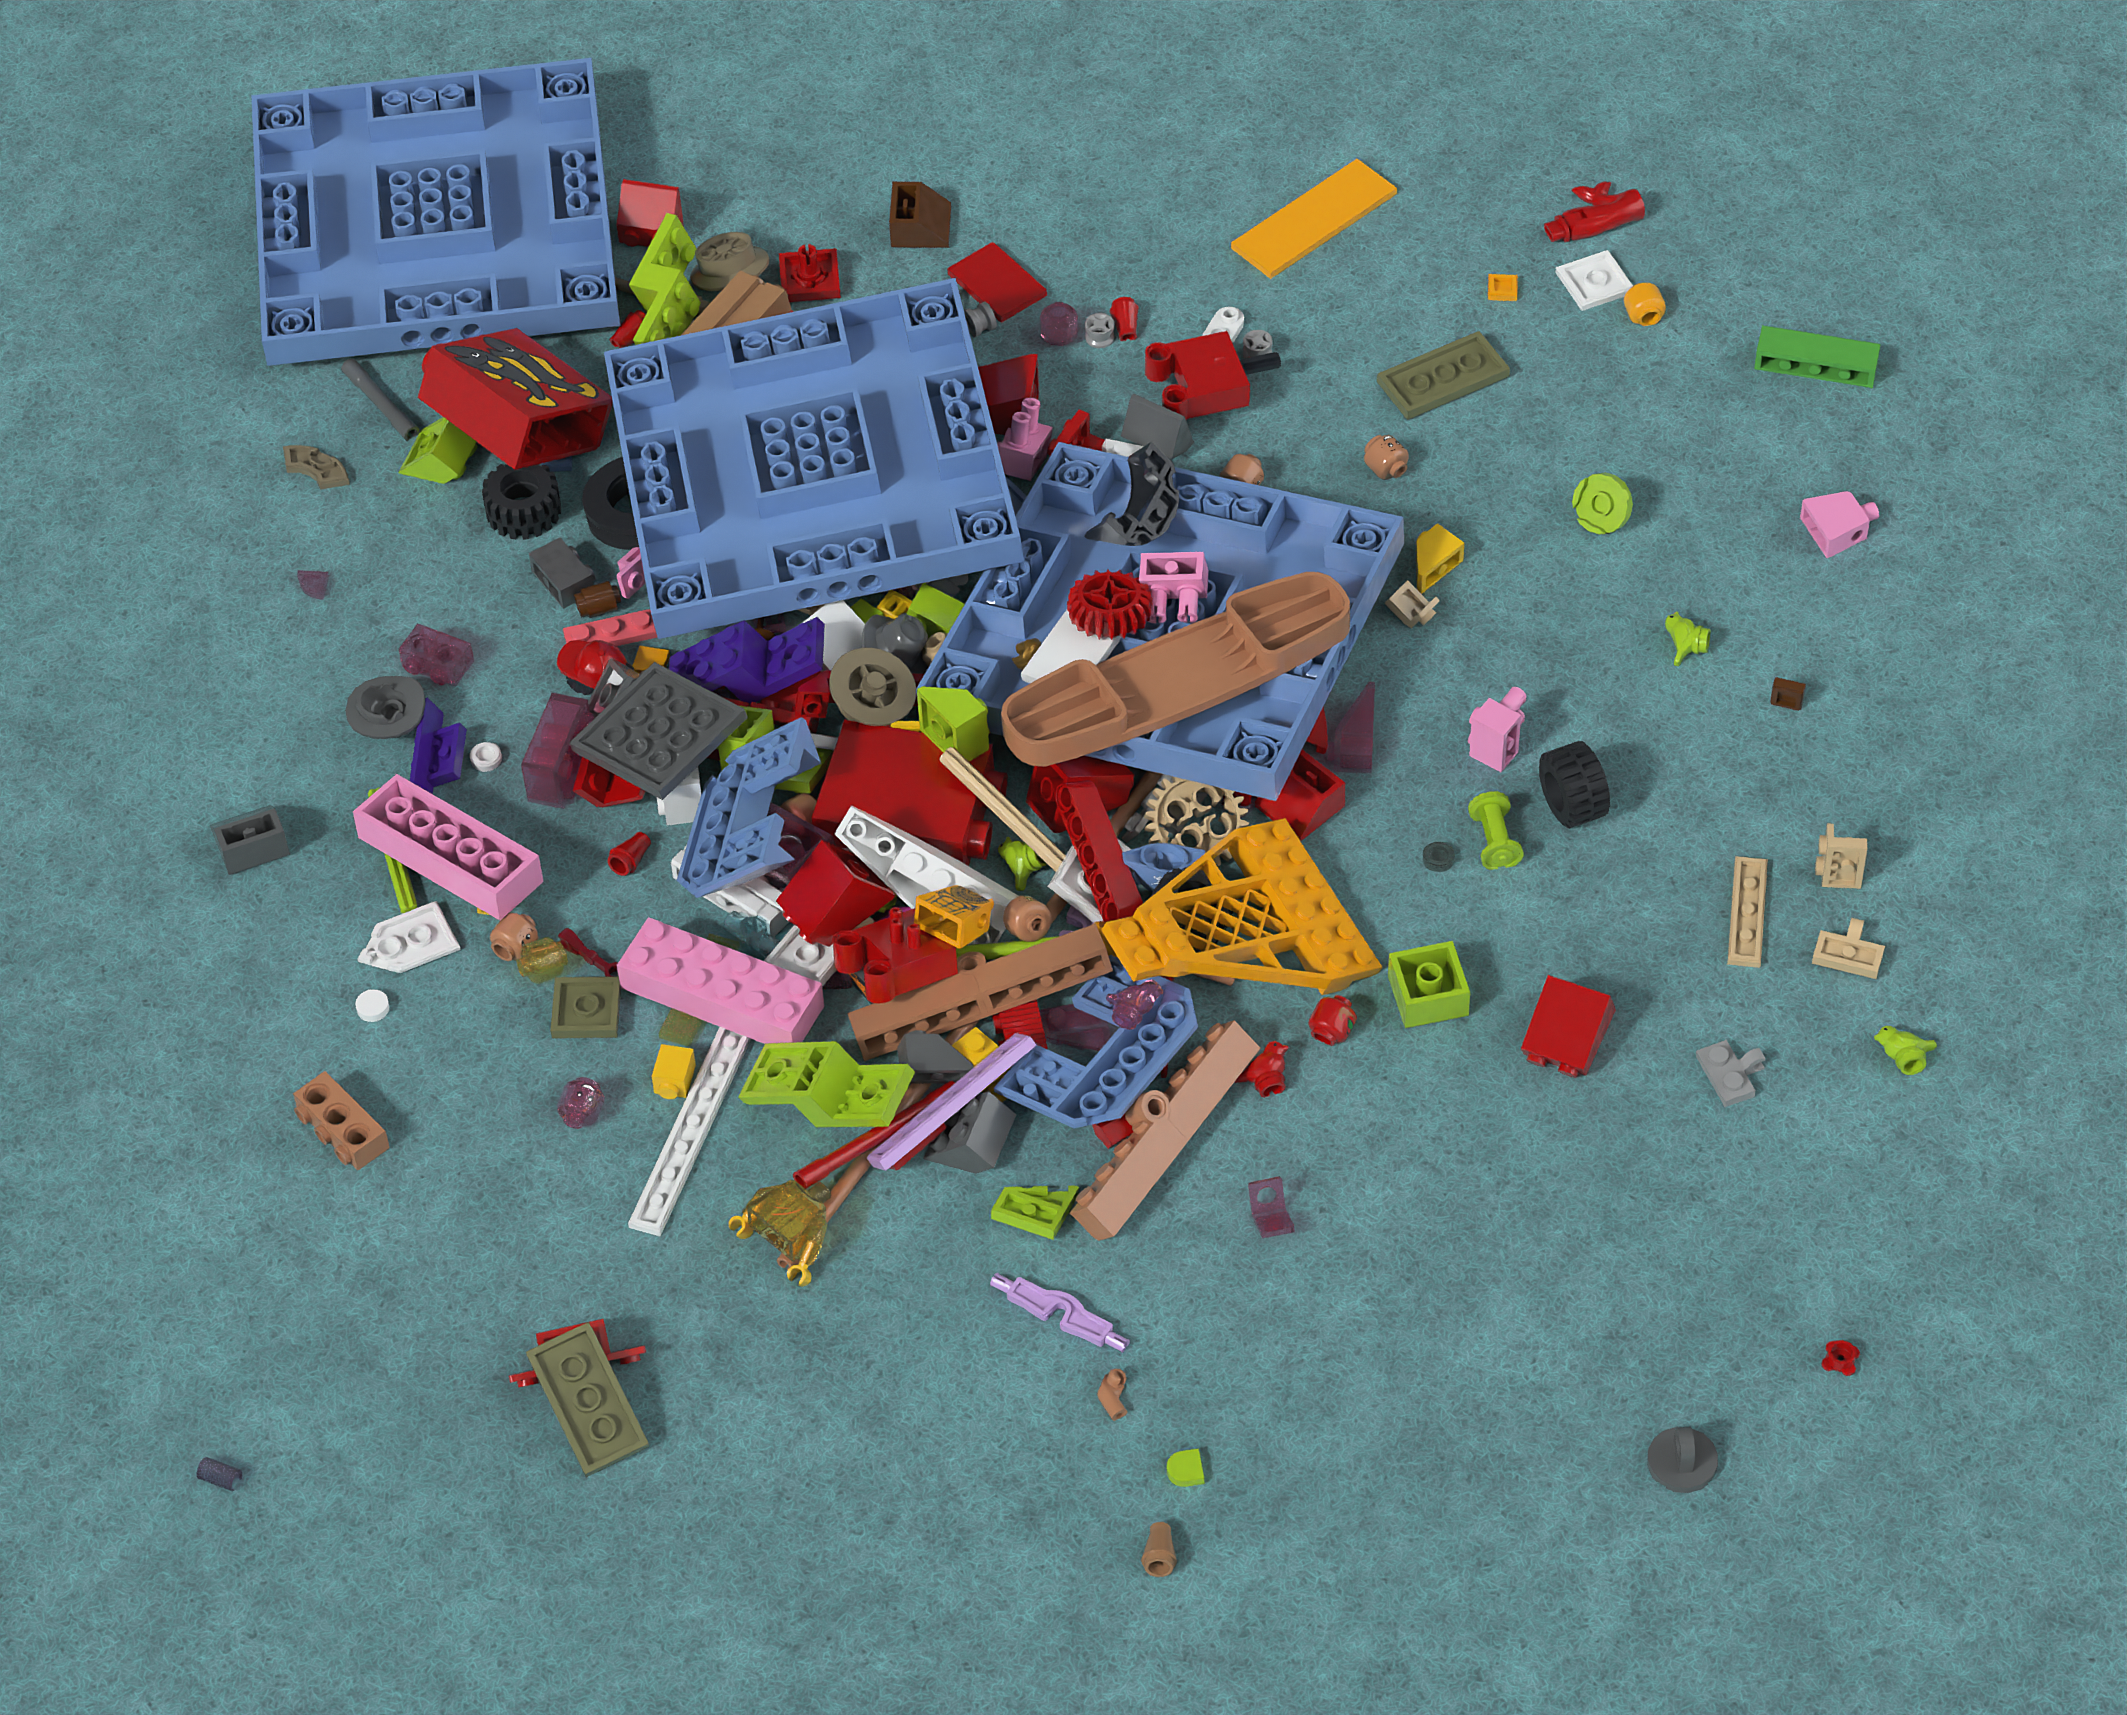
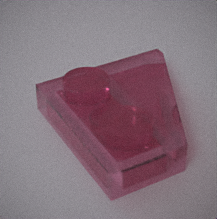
M1074 1004L1039 1009L1047 1043L1056 1045L1066 1044L1071 1048L1079 1050L1087 1048L1100 1051L1111 1038L1107 1021L1075 1008Z

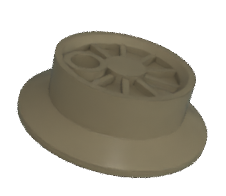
M722 233L707 239L698 246L695 251L698 264L693 268L690 278L696 288L706 291H721L739 271L757 276L762 274L769 264V255L764 249L753 246L751 237L746 233Z
M877 648L851 650L837 660L830 673L829 686L831 695L841 713L850 721L870 726H887L902 720L914 705L916 684L912 673L899 658L884 650Z

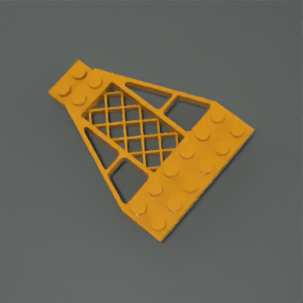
M1285 818L1233 830L1139 906L1133 916L1106 922L1101 930L1133 982L1156 976L1180 977L1197 973L1317 988L1321 995H1326L1349 987L1352 981L1376 975L1383 968ZM1225 849H1228L1246 878L1234 881L1227 880L1213 859ZM1200 870L1204 871L1212 884L1203 888L1173 893ZM1247 901L1263 907L1262 912L1246 905ZM1224 907L1237 913V917L1221 911V908ZM1196 912L1212 919L1211 924L1195 917ZM1243 916L1257 922L1258 926L1256 927L1243 921ZM1177 922L1186 925L1185 930L1180 928ZM1217 922L1232 928V933L1217 927ZM1266 926L1279 932V934L1273 935L1263 930V927ZM1191 928L1206 934V939L1191 933ZM1240 932L1253 938V940L1247 941L1237 936V934ZM1212 938L1228 944V946L1221 947L1211 942ZM1193 947L1201 950L1202 952L1196 953ZM1293 950L1306 971L1283 969L1274 954ZM1259 958L1264 966L1242 964L1239 962Z

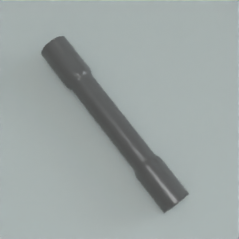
M351 358L343 363L341 367L342 372L356 387L365 393L406 441L411 439L408 436V432L414 437L419 435L420 430L404 412L399 410L355 359Z

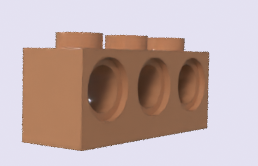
M326 1071L293 1093L297 1106L294 1108V1111L299 1120L305 1125L310 1122L315 1127L314 1131L319 1140L324 1145L330 1142L335 1147L334 1151L338 1159L344 1165L351 1163L357 1170H360L390 1148L386 1131Z

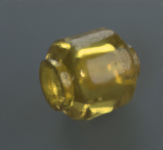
M543 937L524 944L520 951V958L517 959L516 963L522 977L527 976L533 983L540 984L561 976L564 966L568 964L566 951L559 941L555 942L550 937Z

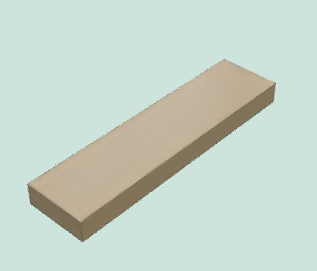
M1735 856L1727 965L1758 968L1761 966L1768 859Z

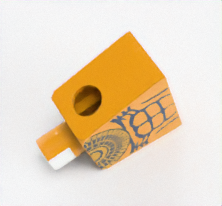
M959 885L943 888L916 897L914 923L918 924L921 930L961 949L988 931L994 901L987 892L976 894Z

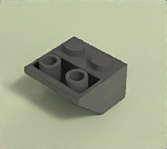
M272 805L210 825L229 875L290 855L283 827Z
M989 1091L976 1095L944 1122L945 1130L928 1144L923 1159L975 1174L992 1169L997 1162L1016 1114Z

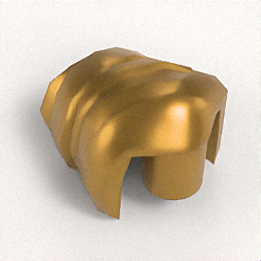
M1027 639L1016 644V652L1019 656L1012 658V661L1017 668L1023 671L1041 646L1039 639Z

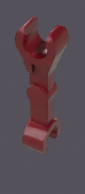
M565 928L558 934V937L561 939L559 941L561 947L577 956H582L587 963L603 971L605 977H614L610 974L615 971L618 972V962L607 963L599 957L597 952L585 947L584 943L571 929Z

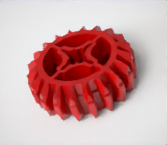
M1107 569L1106 572L1100 573L1095 570L1094 575L1084 574L1083 580H1076L1075 586L1070 588L1067 611L1069 612L1071 624L1076 625L1078 631H1086L1087 637L1095 634L1099 640L1103 637H1110L1112 640L1115 636L1125 639L1127 633L1135 635L1137 629L1145 628V623L1150 621L1153 600L1148 585L1140 583L1139 577L1134 578L1132 572L1122 574L1121 569L1117 572H1110Z

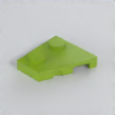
M1071 1185L1068 1186V1191L1048 1192V1186H1034L1032 1188L1004 1187L991 1209V1219L1054 1240L1079 1194V1187Z

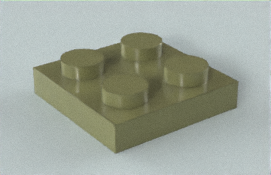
M555 977L550 1030L552 1038H617L621 997L619 977Z

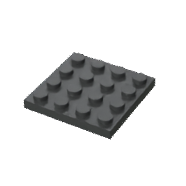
M654 662L569 744L572 751L663 800L748 717L745 709Z

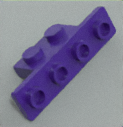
M427 697L425 698L424 714L417 726L414 740L415 746L411 763L410 782L433 794L434 787L460 779L467 729L460 722L442 728L444 714Z

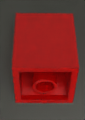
M1028 354L978 367L994 434L1005 435L1007 429L1011 428L1014 413L1021 412L1024 399H1039L1038 354Z
M1085 755L1049 766H1034L1025 802L1053 833H1060L1067 829L1055 800V792L1058 785L1084 780L1092 781L1107 812L1127 803L1130 790L1134 784V774L1123 764Z
M821 840L777 898L776 902L784 910L782 914L784 918L800 929L799 935L805 941L812 945L817 942L830 947L833 944L832 939L836 933L854 929L890 902L896 894L858 856Z
M1548 975L1521 1046L1523 1054L1528 1056L1526 1061L1540 1067H1545L1546 1063L1559 1067L1558 1072L1569 1077L1577 1078L1578 1073L1586 1076L1616 1011L1611 996Z

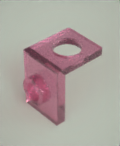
M1281 1177L1249 1182L1248 1189L1252 1217L1262 1239L1295 1232L1294 1224L1285 1208ZM1266 1187L1273 1188L1276 1191L1273 1201L1261 1203L1257 1200L1260 1190Z

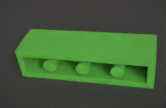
M1762 325L1754 369L1873 388L1881 344Z

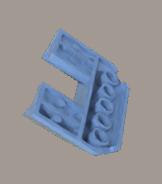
M802 717L733 750L725 760L729 765L720 772L718 778L712 775L704 784L677 877V882L696 898L749 882L795 860L778 845L781 840L784 819L777 813L769 816L767 814L775 785L821 764L807 722Z
M1110 955L1109 960L1113 971L1088 980L1075 994L1072 1001L1075 1008L1120 1028L1086 1067L1036 1045L1011 1067L996 1084L994 1092L1074 1129L1121 1118L1198 1028L1190 989L1161 976L1133 982L1119 958Z

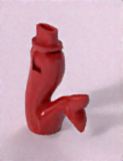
M1607 181L1598 183L1594 188L1588 186L1575 187L1572 189V192L1581 200L1593 206L1577 207L1565 211L1562 215H1556L1554 221L1544 223V230L1551 242L1561 239L1564 242H1570V238L1572 241L1585 239L1626 223L1642 220L1645 215V206L1637 189H1629L1619 194L1608 195L1611 182Z

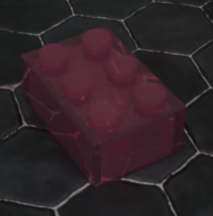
M551 693L521 763L528 802L564 809L568 799L572 800L576 793L573 792V787L582 756L572 751L569 742L594 720L593 713H590L588 699Z

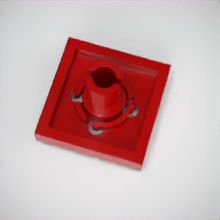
M808 244L809 251H806L805 245L799 247L798 252L779 253L781 287L786 290L789 302L841 298L836 248L817 250L814 245Z

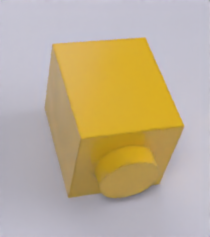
M661 1044L651 1076L654 1093L666 1099H675L676 1097L687 1098L696 1067L693 1049Z

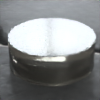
M1444 842L1430 843L1423 850V864L1431 871L1444 872L1449 870L1454 864V850Z

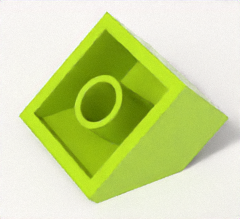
M442 417L420 431L398 473L442 484L452 479L458 480L466 470L465 463L467 459L474 454L478 447L477 441Z
M925 686L917 689L920 730L943 753L948 748L953 747L969 762L989 749L988 708L983 700L975 698L967 689Z

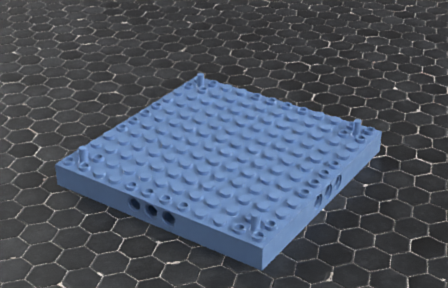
M591 58L251 95L261 335L267 366L428 348L440 343H448L518 328L527 336L620 326L597 98Z
M956 278L604 352L650 610L658 639L1024 562L1020 533Z
M1058 442L1016 515L1024 562L984 570L916 688V693L917 689L921 686L967 689L975 698H980L988 708L987 723L990 733L1003 736L1001 716L1003 703L1010 695L1030 684L1022 680V670L1017 668L1012 661V658L1019 656L1016 652V644L1034 638L1039 639L1041 644L1044 642L1067 610L1070 588L1075 586L1076 580H1083L1084 574L1092 576L1095 570L1104 573L1107 569L1110 572H1117L1121 569L1122 574L1132 572L1134 578L1139 577L1141 553L1204 552L1209 570L1207 598H1198V620L1196 622L1226 612V601L1235 593L1303 572H1320L1336 580L1350 600V631L1343 641L1290 671L1225 702L1163 728L1085 755L1276 801L1404 545L1403 517L1174 467L1176 473L1172 475L1174 488L1179 490V503L1176 516L1172 519L1170 527L1164 534L1147 544L1138 546L1086 539L1084 537L1086 532L1101 523L1103 517L1108 513H1114L1116 515L1115 518H1119L1124 514L1131 492V476L1127 461L1129 457ZM1167 599L1166 621L1159 623V617L1156 615V623L1147 621L1145 628L1137 629L1135 635L1127 633L1125 639L1120 638L1119 643L1106 660L1195 622L1190 623V616L1187 618V623L1179 621L1177 619L1179 599Z

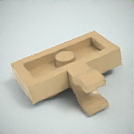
M1851 918L1847 936L1820 930L1812 964L1877 979L1885 946L1860 940L1864 921Z

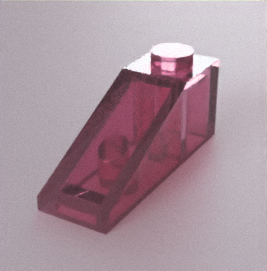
M1375 682L1367 683L1336 727L1335 742H1328V761H1334L1333 772H1372Z

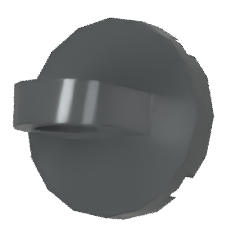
M1690 1426L1674 1427L1662 1431L1653 1439L1648 1448L1647 1466L1652 1478L1666 1486V1489L1679 1493H1691L1703 1489L1715 1476L1718 1467V1453L1713 1442L1704 1433L1692 1429Z

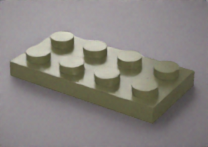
M1477 331L1378 373L1377 383L1404 417L1409 420L1509 377L1510 368L1480 331Z
M589 1322L526 1351V1356L585 1477L649 1447L643 1430Z

